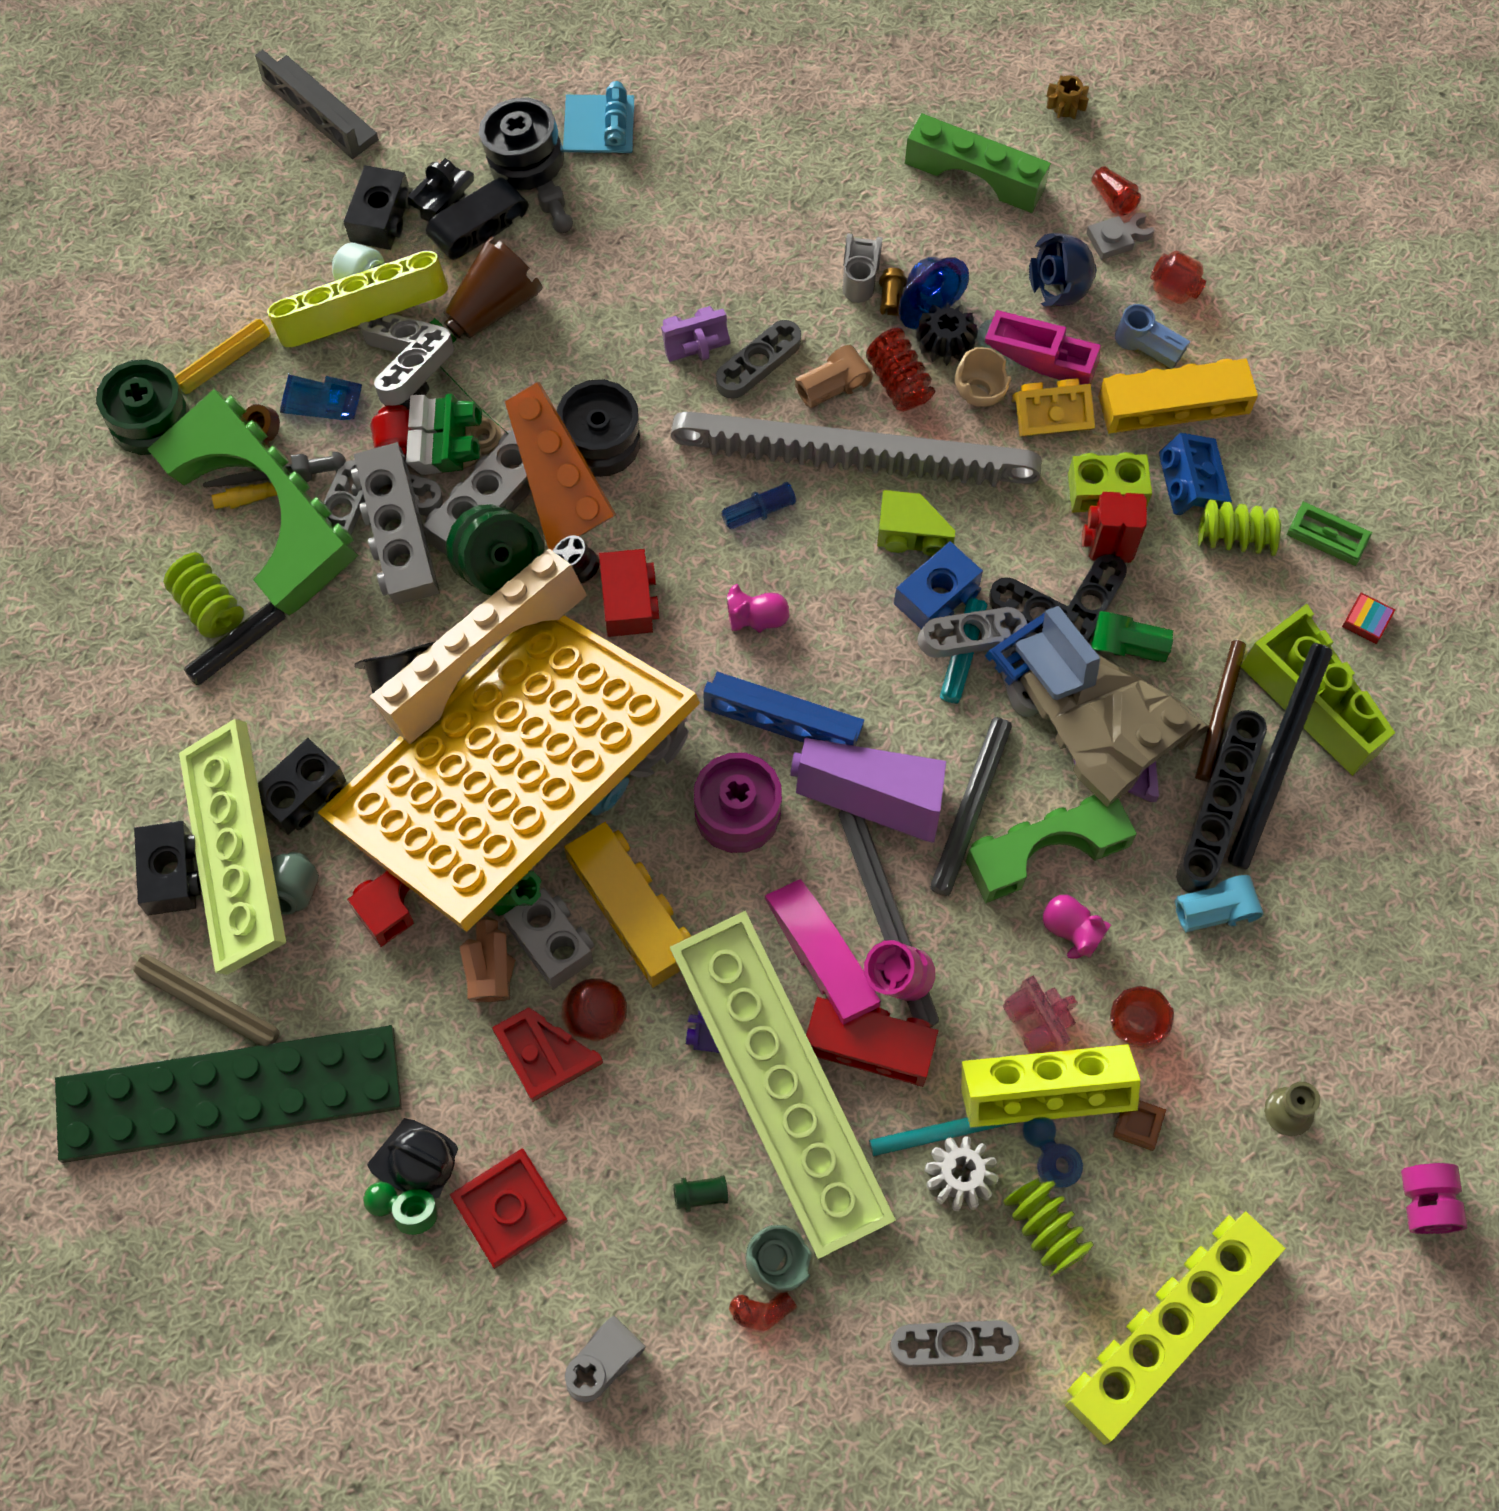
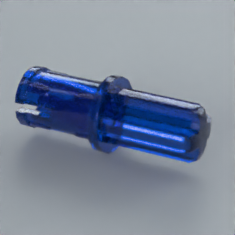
M786 481L782 485L760 494L755 491L751 493L750 498L724 508L721 511L722 518L729 529L737 528L758 518L766 520L768 514L796 504V496L793 488Z

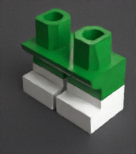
M447 394L445 398L429 399L425 395H410L408 427L412 430L408 431L406 463L421 475L463 471L464 462L480 459L479 440L475 436H465L466 427L480 426L482 423L481 407L475 402L460 401L453 394Z

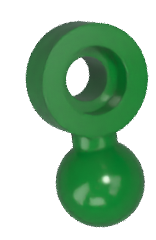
M376 1182L370 1185L364 1193L363 1203L366 1210L377 1217H383L392 1213L396 1227L402 1233L408 1235L424 1233L437 1220L438 1211L435 1200L428 1191L412 1189L398 1196L391 1184Z

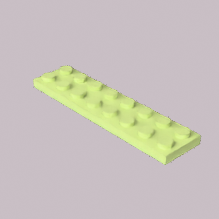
M746 911L670 946V950L817 1258L824 1257L896 1221Z

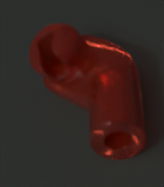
M779 1293L767 1303L749 1300L747 1295H738L732 1299L729 1305V1311L733 1315V1320L738 1325L759 1331L769 1330L797 1308L788 1293Z

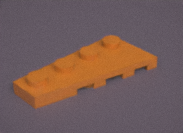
M536 382L506 400V408L548 549L553 551L562 539L572 535L580 537L616 516L615 511L541 383Z

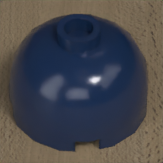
M1050 233L1042 236L1035 245V247L1040 248L1037 258H1031L1029 264V280L1035 293L1040 287L1045 300L1041 305L1044 307L1073 305L1087 295L1096 277L1097 268L1093 254L1086 243L1073 235ZM1045 284L1060 285L1061 294L1055 296L1044 289Z

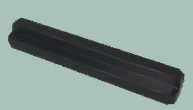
M269 601L185 666L184 671L194 684L201 685L282 622L286 617L285 613Z

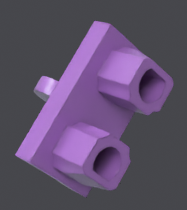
M711 306L698 309L695 317L681 320L677 316L664 319L663 326H661L665 353L669 362L698 354L701 361L707 360L710 357L709 350L730 344L727 315L724 309L715 311Z

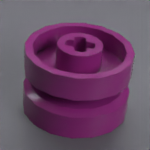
M727 753L712 759L700 771L694 784L695 822L701 836L713 847L729 853L750 852L762 847L774 836L781 820L782 785L775 770L762 758L748 753Z

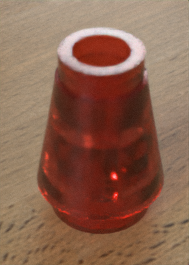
M1106 166L1100 167L1093 174L1091 182L1095 185L1113 213L1118 212L1122 216L1128 215L1140 203L1141 194L1138 192L1139 189L1135 183Z

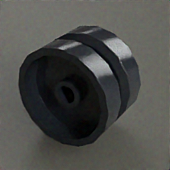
M529 97L512 98L498 103L487 111L481 120L479 136L494 179L503 177L516 190H531L548 183L557 176L563 166L564 151L551 108L542 101Z
M601 379L587 380L577 384L562 396L557 407V413L594 477L611 476L624 471L636 459L640 449L638 405L632 394L618 383Z

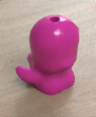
M735 584L730 588L727 595V607L732 631H738L745 626H750L758 633H761L764 629L781 627L788 621L789 605L782 595L778 593H764L751 597L741 591L739 584Z
M1058 895L1052 898L1043 912L1045 928L1054 935L1067 939L1074 944L1067 953L1070 959H1078L1084 955L1090 958L1111 926L1110 923L1103 921L1100 916H1091L1090 910L1069 895Z

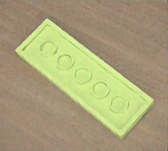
M233 719L179 752L192 835L195 836L196 860L215 973L225 975L236 971L286 943L247 722Z

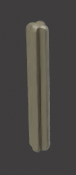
M143 954L134 965L133 971L140 978L256 1044L268 1046L277 1041L280 1035L277 1027L154 957Z

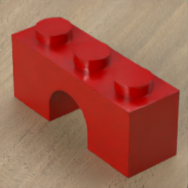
M387 870L375 880L370 879L362 882L354 889L353 895L347 899L354 913L380 947L414 924L410 912L404 905L405 896L410 888Z

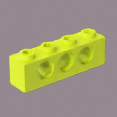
M1128 1044L962 1061L961 1090L970 1127L1138 1111L1141 1080Z

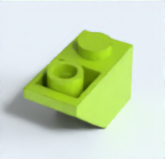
M883 490L877 539L878 547H885L886 550L893 553H902L906 550L923 551L925 555L932 557L948 542L951 541L954 544L955 529L921 494Z

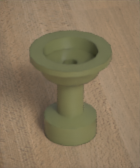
M1296 1082L1290 1087L1278 1088L1269 1095L1265 1102L1264 1112L1270 1126L1282 1135L1291 1137L1301 1135L1309 1130L1314 1122L1315 1111L1320 1106V1095L1317 1089L1307 1082Z

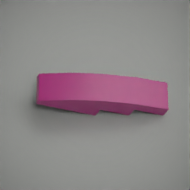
M801 879L765 895V900L802 966L806 965L821 994H826L843 1025L880 1007L881 1000L875 990L867 983L864 971L819 902Z

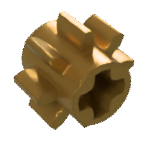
M1060 76L1057 85L1050 83L1048 86L1046 108L1053 109L1057 114V118L1071 117L1076 119L1078 110L1085 112L1087 110L1089 86H1083L1082 81L1077 76Z

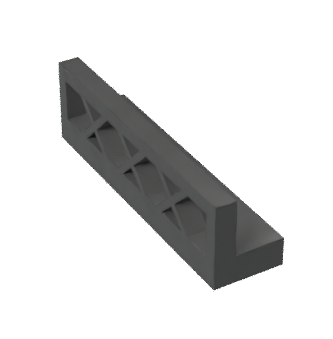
M263 49L255 54L262 81L351 159L357 157L379 140L375 130L289 56L286 55L279 61H276Z

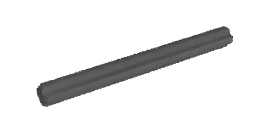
M843 810L839 811L838 816L884 941L895 940L912 947L865 818ZM929 992L916 1001H907L913 1018L925 1020L931 1024V1027L939 1023V1017Z

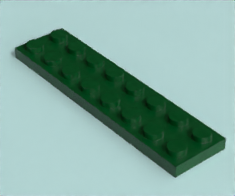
M392 1025L273 1043L268 1046H253L55 1077L58 1161L61 1163L402 1109L395 1036Z

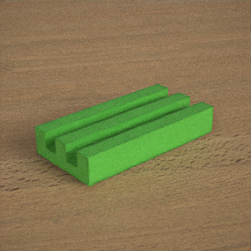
M1303 501L1286 535L1356 566L1373 532ZM1304 515L1359 539V544L1338 535L1337 531L1327 526L1323 528L1303 519Z

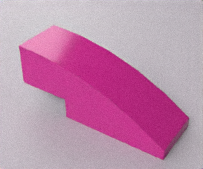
M996 310L985 337L987 345L1018 364L1058 380L1079 379V385L1091 384L1100 361V344L1066 336V327L999 310Z

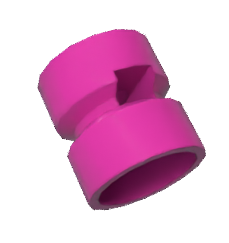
M889 940L876 944L868 952L864 962V975L867 983L875 991L904 1001H916L924 997L932 989L935 981V966L932 959L924 951L895 940Z
M1430 1163L1410 1166L1401 1170L1404 1194L1412 1199V1203L1406 1207L1410 1233L1446 1234L1468 1228L1464 1203L1456 1198V1195L1462 1192L1458 1165ZM1430 1201H1437V1205H1431Z

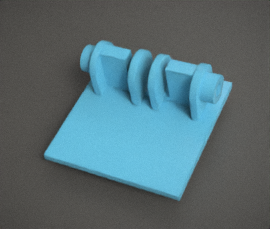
M619 81L610 83V86L606 89V95L566 94L563 151L632 153L634 95H627L626 88Z

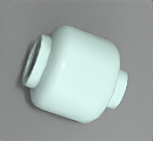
M351 242L342 246L335 254L332 261V273L335 281L384 265L385 262L379 251Z

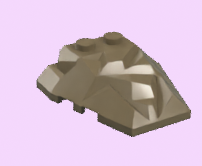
M1098 654L1100 664L1096 685L1058 700H1054L1030 669L1023 674L1020 680L1041 717L1043 719H1051L1058 731L1055 740L1060 749L1067 747L1076 764L1073 767V771L1077 778L1107 807L1132 789L1147 767L1176 745L1181 750L1185 749L1207 732L1210 727L1182 700Z

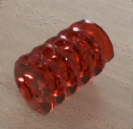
M896 327L883 332L872 341L866 351V359L870 365H873V371L879 376V381L886 388V393L892 399V404L896 410L904 412L925 404L933 397L936 391L934 387L929 386L932 378L929 373H923L925 366L922 362L917 361L919 356L915 350H911V342L909 339H904V330Z

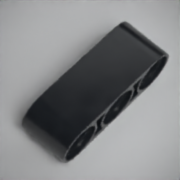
M497 178L435 215L426 227V234L450 259H458L485 243L491 236H496L512 225V220L520 216L522 218L526 214L529 204L505 178Z

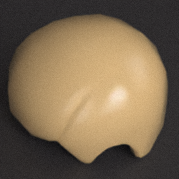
M976 347L965 353L955 374V385L962 399L975 407H990L1004 399L1011 382V376H1007L1005 370L1006 359L1003 355L991 348ZM976 385L984 386L988 390L989 394L981 390Z

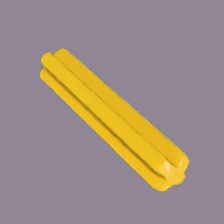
M255 319L175 375L180 390L184 394H189L270 336L266 324L261 319Z

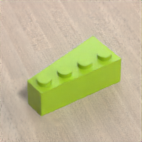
M1305 604L1256 641L1243 661L1241 668L1286 711L1311 645L1318 643L1331 648L1332 656L1304 729L1353 776L1380 754L1396 732L1367 691H1361L1353 679L1355 672L1347 661L1342 663L1331 647L1333 640L1326 630L1320 631L1312 619L1314 612L1308 604Z

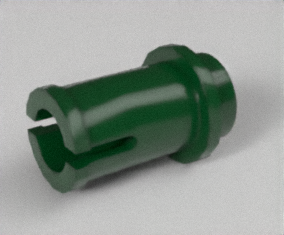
M724 1175L688 1182L685 1177L681 1178V1183L673 1184L677 1210L685 1209V1212L688 1213L692 1207L720 1203L728 1204V1190Z

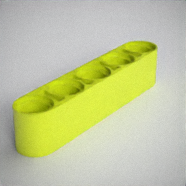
M423 251L281 299L268 308L267 314L282 346L295 347L358 326L360 323L370 322L437 299L447 292L448 283L437 254L432 251Z

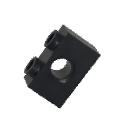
M364 165L343 221L350 242L391 250L395 237L399 238L402 234V217L405 209L409 210L411 208L408 204L407 196L413 189L409 188L405 172Z
M184 821L134 827L137 899L141 909L147 916L196 909V896L202 895L199 872L194 871L193 858H196L195 836L192 835ZM172 862L178 863L173 872L162 874V870L167 864Z

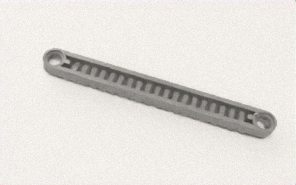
M681 412L676 414L673 418L670 435L672 440L679 445L709 448L712 455H716L720 449H723L728 457L734 451H739L741 458H746L749 453H753L756 460H760L764 454H767L771 462H774L778 456H782L785 463H790L793 458H797L800 465H804L808 459H811L815 467H818L822 461H826L829 468H834L837 463H841L844 470H848L852 464H855L859 472H863L866 466H871L873 473H878L881 468H885L888 475H892L896 469H899L903 477H907L910 471H915L917 478H922L925 473H930L932 480H937L939 475L942 474L947 482H951L955 476H959L962 483L966 484L969 478H974L976 484L981 485L986 479L989 480L991 487H995L999 481L1033 484L1041 476V457L1039 454L1025 449L697 412Z

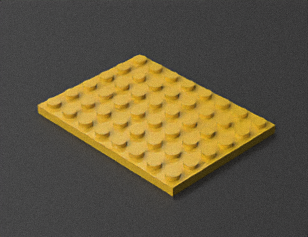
M565 615L559 620L542 621L528 625L510 633L458 681L439 721L411 744L399 736L317 813L331 828L467 932L700 704V701L695 692Z

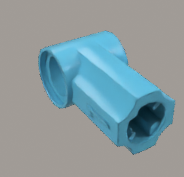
M1249 875L1231 877L1218 883L1214 888L1177 896L1175 899L1176 913L1185 933L1228 923V926H1237L1235 923L1237 921L1248 919V922H1253L1264 914Z

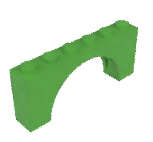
M213 389L154 442L148 450L166 473L184 486L208 472L226 467H247L259 470L267 475L279 498L281 527L276 547L270 559L253 580L276 608L290 616L305 605L359 556L350 546L354 539L341 524L337 523L334 526L330 522L328 517L332 512L318 497H315L313 500L306 493L310 489L308 483L296 471L290 474L285 468V465L289 463L287 458L274 445L269 448L263 440L268 436L253 420L250 422L245 420L242 415L247 411L232 395L225 398L217 390Z

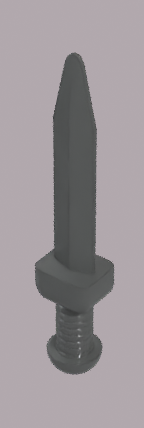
M552 180L536 187L539 192L537 194L539 205L544 213L551 214L554 220L552 223L554 230L559 233L570 231L573 226V219L565 213V200L561 187L555 186Z
M332 452V456L310 460L304 454L291 455L292 464L285 465V468L290 474L296 471L306 482L312 480V474L336 471L337 473L338 469L346 462V459L339 452ZM255 470L217 478L203 483V487L230 486L270 479L265 473Z

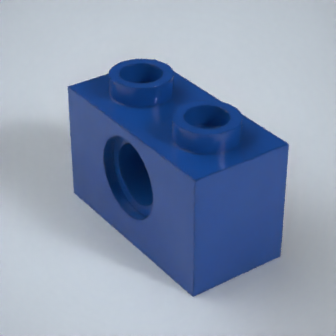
M950 541L896 587L894 605L922 630L929 620L954 615L953 610L960 603L963 602L966 605L968 599L976 598L981 591L980 582L983 570ZM937 587L944 588L948 593L940 594L933 589Z

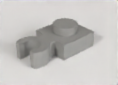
M1137 213L1127 223H1124L1121 217L1117 216L1090 225L1087 228L1086 234L1100 259L1103 260L1133 250L1134 240L1139 242L1150 240L1153 237L1154 228L1150 227L1145 230L1138 228L1137 225L1145 223L1146 215L1145 213Z

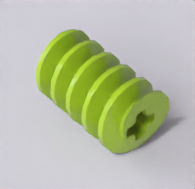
M1209 500L1200 517L1198 546L1201 545L1205 536L1209 537L1211 548H1215L1219 539L1222 538L1224 539L1226 550H1230L1235 540L1239 541L1241 552H1246L1250 542H1253L1256 554H1261L1265 544H1268L1271 556H1276L1281 537V519H1279L1278 510L1276 508H1269L1264 515L1261 506H1254L1249 513L1246 504H1239L1235 511H1233L1231 502H1224L1218 511L1216 500Z
M192 552L186 554L169 567L163 581L165 589L172 594L173 599L181 606L182 611L189 616V620L197 626L201 635L207 638L220 637L236 628L242 622L244 609L241 606H237L236 598L229 595V589L224 584H221V579L216 574H212L211 566L204 563V557L200 553Z
M1039 1178L1014 1191L1003 1200L1005 1206L1019 1204L1012 1214V1218L1014 1221L1028 1219L1021 1232L1023 1236L1038 1235L1031 1244V1249L1033 1251L1047 1249L1040 1263L1044 1267L1057 1265L1050 1275L1052 1277L1085 1257L1094 1244L1092 1241L1078 1243L1077 1239L1085 1230L1083 1226L1073 1228L1067 1226L1075 1213L1073 1211L1059 1213L1058 1208L1065 1201L1064 1196L1049 1197L1048 1194L1056 1185L1054 1180L1041 1183Z

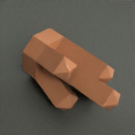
M486 916L476 923V940L467 939L459 947L467 980V998L470 1002L476 1003L510 1000V980L516 961L507 953L506 934L498 930V921Z

